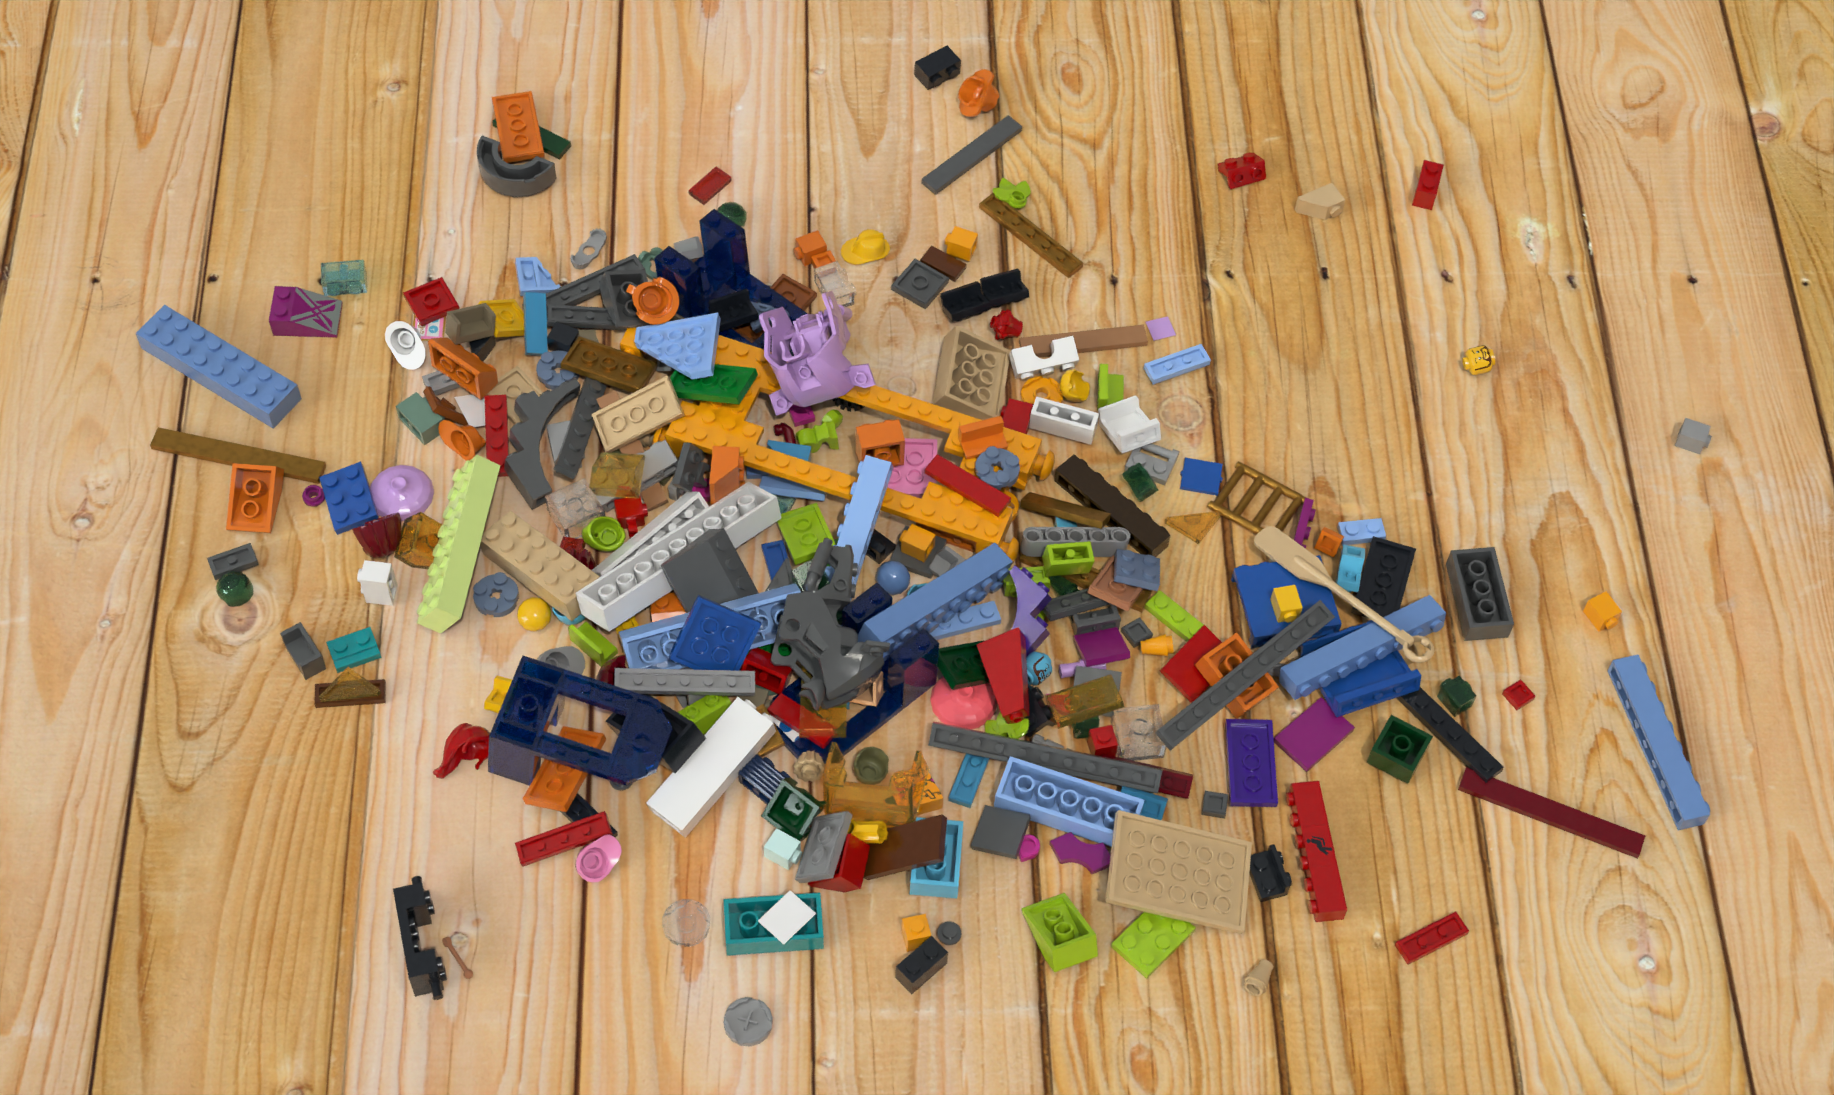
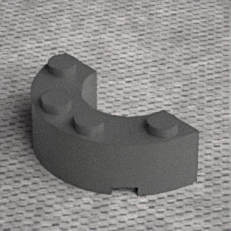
M483 135L480 137L477 145L480 174L484 182L494 191L511 197L530 196L547 189L557 179L555 163L536 156L532 161L525 164H508L502 160L500 142Z

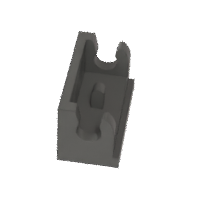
M1110 604V607L1107 609L1069 616L1074 635L1117 627L1119 630L1121 622L1117 607L1113 604Z

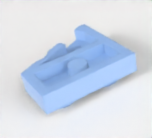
M537 257L515 258L520 296H523L525 292L548 293L561 287L553 282L551 274L547 269L543 268L542 263Z

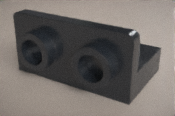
M1274 844L1269 845L1268 851L1251 855L1249 874L1260 902L1287 896L1292 885L1289 872H1285L1283 867V856L1280 851H1277Z

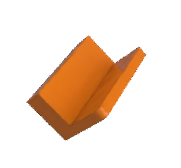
M1001 416L959 426L958 440L966 459L979 457L990 446L1008 449V444L1003 434L1004 422Z

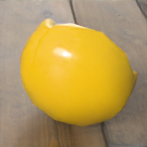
M1069 369L1062 375L1060 390L1066 400L1083 402L1087 400L1090 394V384L1082 380L1084 373L1076 369Z
M531 597L524 600L517 610L518 621L526 630L534 632L542 630L551 621V608L543 599Z

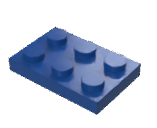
M361 462L319 477L334 531L337 535L365 525V522L379 518L365 469Z

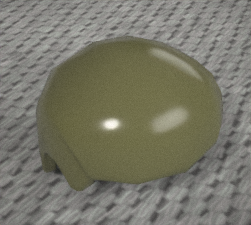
M876 747L864 748L855 758L853 764L854 774L861 783L868 785L879 784L886 778L888 773L889 758L882 749Z

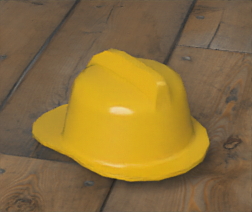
M867 229L862 231L858 237L852 238L842 245L841 256L849 264H864L885 258L890 251V246L887 240L884 239L882 232Z

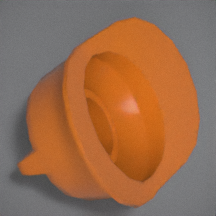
M443 420L439 423L438 430L441 439L450 449L466 461H470L475 457V453L486 444L484 438L471 425L458 426L449 420Z

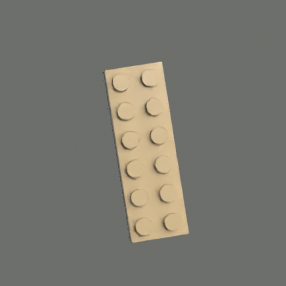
M509 511L482 535L480 547L483 555L570 621H573L581 614L576 592L600 576L512 511Z

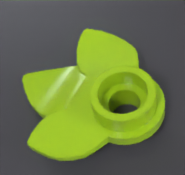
M1005 178L1001 179L999 188L992 189L998 199L1018 209L1025 207L1027 197L1031 194L1030 187L1026 181H1022L1015 186Z
M1001 711L997 716V720H987L985 723V732L1009 736L1015 739L1024 736L1029 729V719L1024 718L1019 723L1008 724L1002 717Z

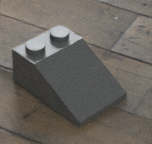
M646 270L604 272L599 287L603 303L616 328L653 325L644 322L636 315L637 309L633 304L632 295L626 292L629 284L637 287L639 284L648 282Z

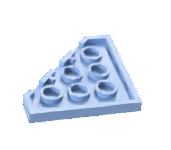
M718 313L669 321L658 325L636 327L634 342L638 349L691 379L706 378L714 374L721 319Z

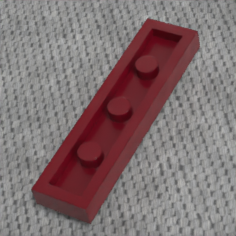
M1102 754V757L1163 769L1158 792L1186 799L1189 798L1194 774Z

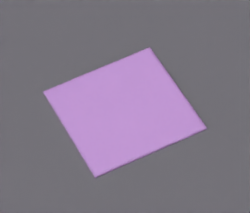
M1168 316L1146 321L1153 340L1176 335Z

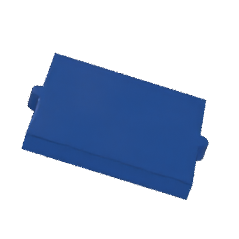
M1185 457L1184 467L1180 472L1182 476L1180 489L1218 496L1219 485L1223 480L1221 477L1223 464Z

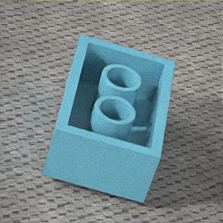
M916 817V821H919V820H922V819H926V818H918V817ZM947 820L944 862L912 869L910 895L957 899L964 821Z

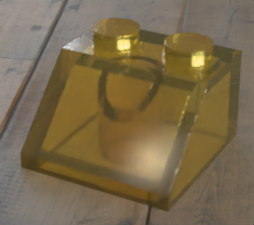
M601 452L592 466L589 488L596 496L639 498L645 455Z
M422 512L404 519L401 539L394 557L410 567L429 569L434 560L432 553L438 544L439 537L437 534L442 524Z

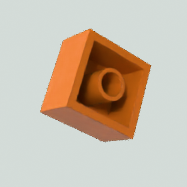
M899 419L885 420L874 424H863L856 427V455L859 463L864 461L865 456L868 455L889 461L893 467L904 465L905 438Z

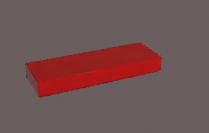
M782 693L779 694L767 709L771 716L823 749L837 734L838 729Z
M1454 912L1397 941L1395 947L1407 965L1467 935L1469 930L1458 913Z

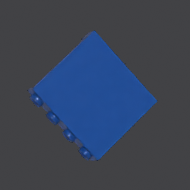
M1262 562L1258 565H1241L1234 568L1231 581L1236 582L1251 633L1249 638L1251 648L1262 647L1290 624L1287 622L1278 623L1270 599L1273 588L1296 585L1303 607L1301 615L1321 600L1335 616L1332 621L1309 639H1316L1329 633L1339 632L1341 620L1332 591L1329 588L1299 579L1277 562Z
M1369 620L1366 623L1306 641L1301 645L1300 658L1373 623V621ZM1396 650L1383 659H1377L1369 663L1365 668H1359L1348 676L1339 678L1326 687L1319 688L1335 716L1339 717L1418 691L1421 674L1418 669L1411 671L1399 651Z

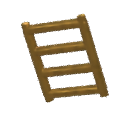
M1238 461L1235 466L1236 470L1214 502L1210 501L1207 507L1245 529L1258 534L1264 529L1260 525L1283 494L1293 499L1275 526L1283 532L1307 497ZM1243 474L1254 478L1255 481L1234 511L1222 506ZM1262 484H1265L1274 489V491L1251 522L1241 515Z

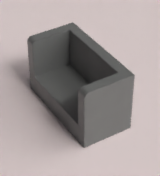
M301 622L280 633L285 648L305 680L326 670L322 655Z

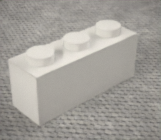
M1036 397L1030 415L1029 428L1091 445L1097 429L1099 413Z

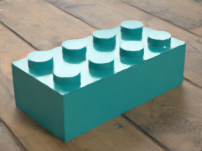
M821 893L795 894L816 914L785 944H782L758 922L784 895L723 899L727 956L824 949Z

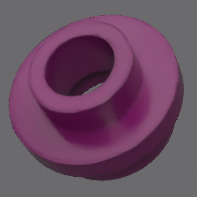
M317 485L306 487L302 494L303 501L308 506H318L325 499L323 489Z

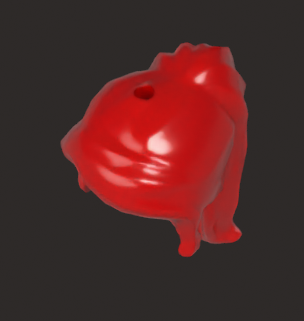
M469 723L460 724L453 729L446 739L442 763L440 767L433 771V774L436 775V778L443 779L459 765L462 759H479L475 764V769L478 770L487 758L495 754L498 743L486 728L473 726Z

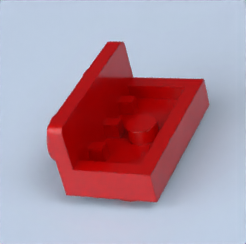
M1245 153L1242 157L1225 159V162L1218 163V171L1227 177L1228 188L1230 189L1266 179L1265 160L1255 153Z

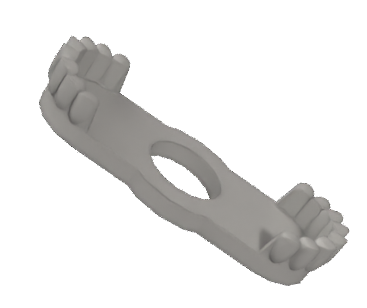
M596 228L590 231L588 240L579 247V251L575 256L571 255L570 257L573 267L584 269L593 259L598 257L599 251L605 245L607 239L604 230ZM587 247H592L595 249V252L591 255H586L583 253V250Z

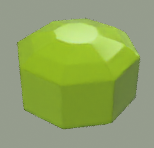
M830 410L823 417L822 424L824 422H834L836 429L842 423L843 415L838 410Z

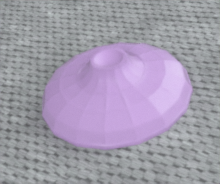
M398 465L389 467L379 473L370 485L378 515L383 517L399 512L401 521L414 519L424 513L432 503L434 495L430 478L425 472L413 466Z

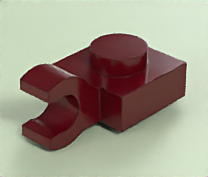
M572 548L571 556L590 570L595 568V561L590 551L583 549L581 553H577Z

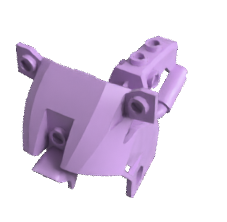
M833 291L822 294L826 306L824 314L822 311H819L817 314L803 315L793 321L794 325H792L783 307L759 314V320L764 330V357L773 369L781 389L769 395L776 416L786 413L792 405L808 407L843 396L855 386L867 388L876 385L869 364L851 365L850 361L842 354L850 338V332L845 321L851 319L852 310L839 305ZM768 318L771 319L772 327L769 324ZM771 336H772V351H771V354H770V350H771ZM791 348H792V351H793L794 356H792V355L790 354Z

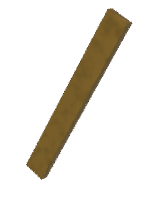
M159 427L150 444L153 450L230 466L233 463L276 466L284 469V477L317 484L320 483L319 477L323 476L326 468L324 461Z

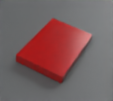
M1203 625L1159 671L1192 703L1210 685L1195 664L1222 642Z

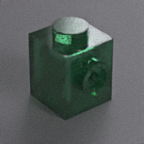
M1460 675L1454 679L1448 678L1440 685L1441 689L1437 696L1454 717L1472 707L1476 699V694L1472 691L1470 684L1464 681Z

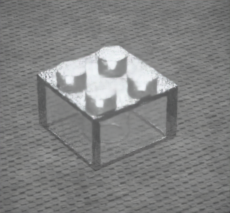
M585 478L545 496L547 511L566 543L582 537L583 528L594 518L606 516L605 510Z
M1159 704L1113 709L1111 725L1118 743L1117 757L1133 761L1164 758L1166 745L1155 734L1163 726Z

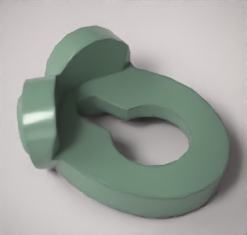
M654 247L650 252L642 251L638 257L646 270L647 277L652 280L657 277L665 278L668 274V266L662 267V270L659 272H653L650 269L652 266L651 260L660 265L659 259L664 258V251L661 248Z

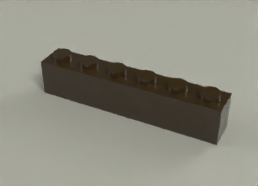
M1074 454L1056 469L1054 481L1083 506L1111 513L1110 521L1106 525L1108 527L1127 529L1130 533L1129 545L1137 552L1157 557L1168 547L1171 535L1167 529L1154 522L1148 513L1142 512L1131 499L1123 496L1117 487L1111 486L1100 473L1092 470L1086 461L1079 459Z

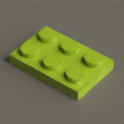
M817 503L782 513V518L776 522L795 565L813 560L820 542H823L824 538L833 541L831 546L836 545Z
M1143 912L1112 943L1111 947L1147 979L1195 932L1196 927L1190 922Z

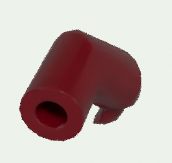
M786 423L773 426L776 436L782 435L786 443L796 444L794 430Z

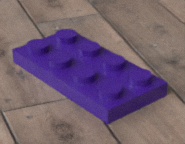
M1226 719L1225 730L1230 806L1277 807L1278 794L1272 720Z

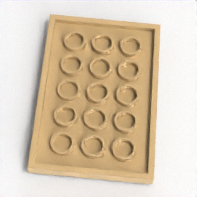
M1118 810L1115 813L1105 903L1242 934L1245 932L1252 842Z

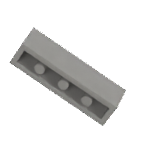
M666 440L658 441L647 451L635 454L625 464L615 466L608 474L598 476L589 486L600 506L607 513L615 508V499L636 496L675 473L678 459Z

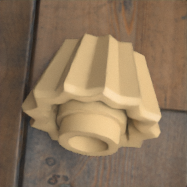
M807 751L799 756L794 764L795 770L793 773L797 775L798 779H803L805 782H814L815 780H821V777L825 775L826 767L819 753Z

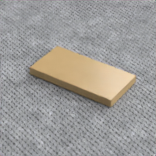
M665 376L592 414L605 452L608 454L685 416L669 376Z

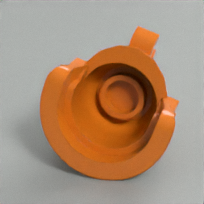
M662 277L654 278L652 282H644L637 287L629 284L626 290L627 293L632 295L633 304L637 309L636 315L646 323L654 325L666 323L673 318L678 310V292L671 282Z

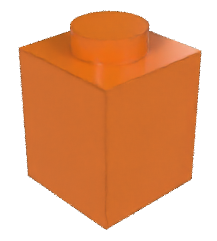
M818 230L795 239V248L793 249L795 257L798 260L800 259L804 266L812 264L811 256L827 251V244Z

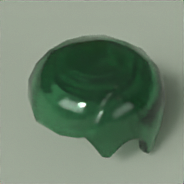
M736 202L722 204L718 207L715 214L716 227L725 233H737L741 226H745L747 220V212Z
M230 571L218 580L216 592L219 598L225 601L228 606H241L252 597L253 585L244 573Z

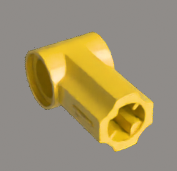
M851 819L847 834L851 833L865 843H883L884 840H887L888 835L887 825L883 821H854Z

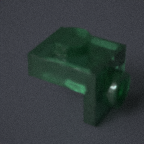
M1141 463L1129 467L1127 471L1122 473V476L1129 483L1140 502L1158 491L1148 470Z

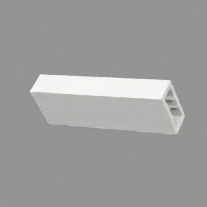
M737 697L704 735L706 737L704 742L676 773L672 772L647 801L646 804L650 811L686 838L739 776V771L755 757L776 732L773 724L774 720L768 714H760L756 711V706L749 700L743 701Z

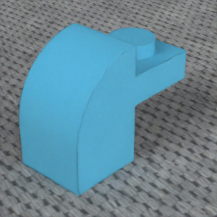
M1343 544L1335 583L1348 592L1359 591L1361 572L1365 560L1364 548Z

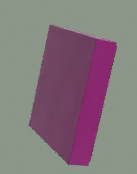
M1117 627L1073 635L1074 643L1086 667L1130 658V651Z

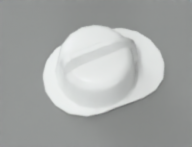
M403 321L391 323L385 332V341L402 367L412 370L419 368L424 363L426 357V350L421 341L419 331L414 326Z

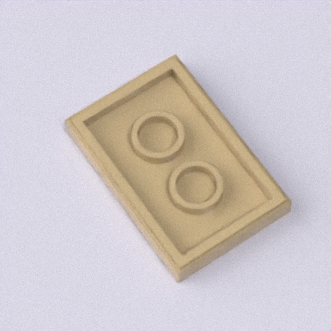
M517 366L498 378V384L486 396L506 394L508 419L515 425L522 422L514 411L515 399L523 393L528 394L535 391L539 397L543 392Z

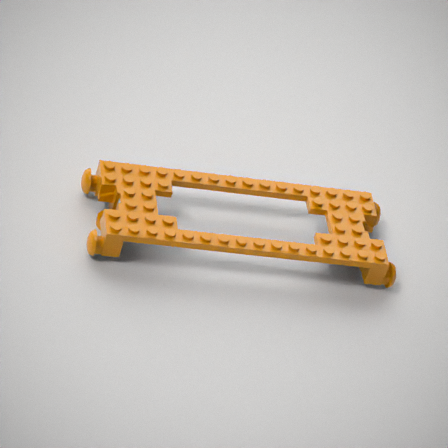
M718 335L715 364L756 368L758 376L740 404L695 400L693 403L682 400L681 407L685 416L671 422L670 426L667 424L657 429L653 436L652 445L658 441L666 440L678 458L680 457L684 442L692 443L703 452L712 454L713 446L740 447V456H744L745 466L851 500L853 496L850 494L853 482L858 481L857 477L758 445L764 433V427L747 422V417L760 392L770 395L781 389L773 369L764 357V349ZM875 385L867 388L855 386L845 395L838 397L949 433L950 435L944 446V452L962 457L963 459L959 467L978 478L975 473V464L978 457L966 459L958 440L959 426L981 421V419ZM1003 427V434L1008 444V449L1006 450L1019 458V477L1012 486L1025 490L1033 474L1040 476V480H1046L1050 476L1055 464L1054 453L1049 450L1046 456L1040 455L1042 439ZM994 466L995 472H997L998 470L1003 471V469L1000 466ZM930 481L922 499L887 488L881 511L977 542L975 554L996 543L1013 561L1012 564L1017 558L1019 551L1018 540L1013 537L1010 543L1005 542L1010 524L1018 515L1019 510L1018 499L1009 492L1008 486L1001 487V492L1011 497V502L1008 506L1012 508L1006 507L999 517L952 489Z

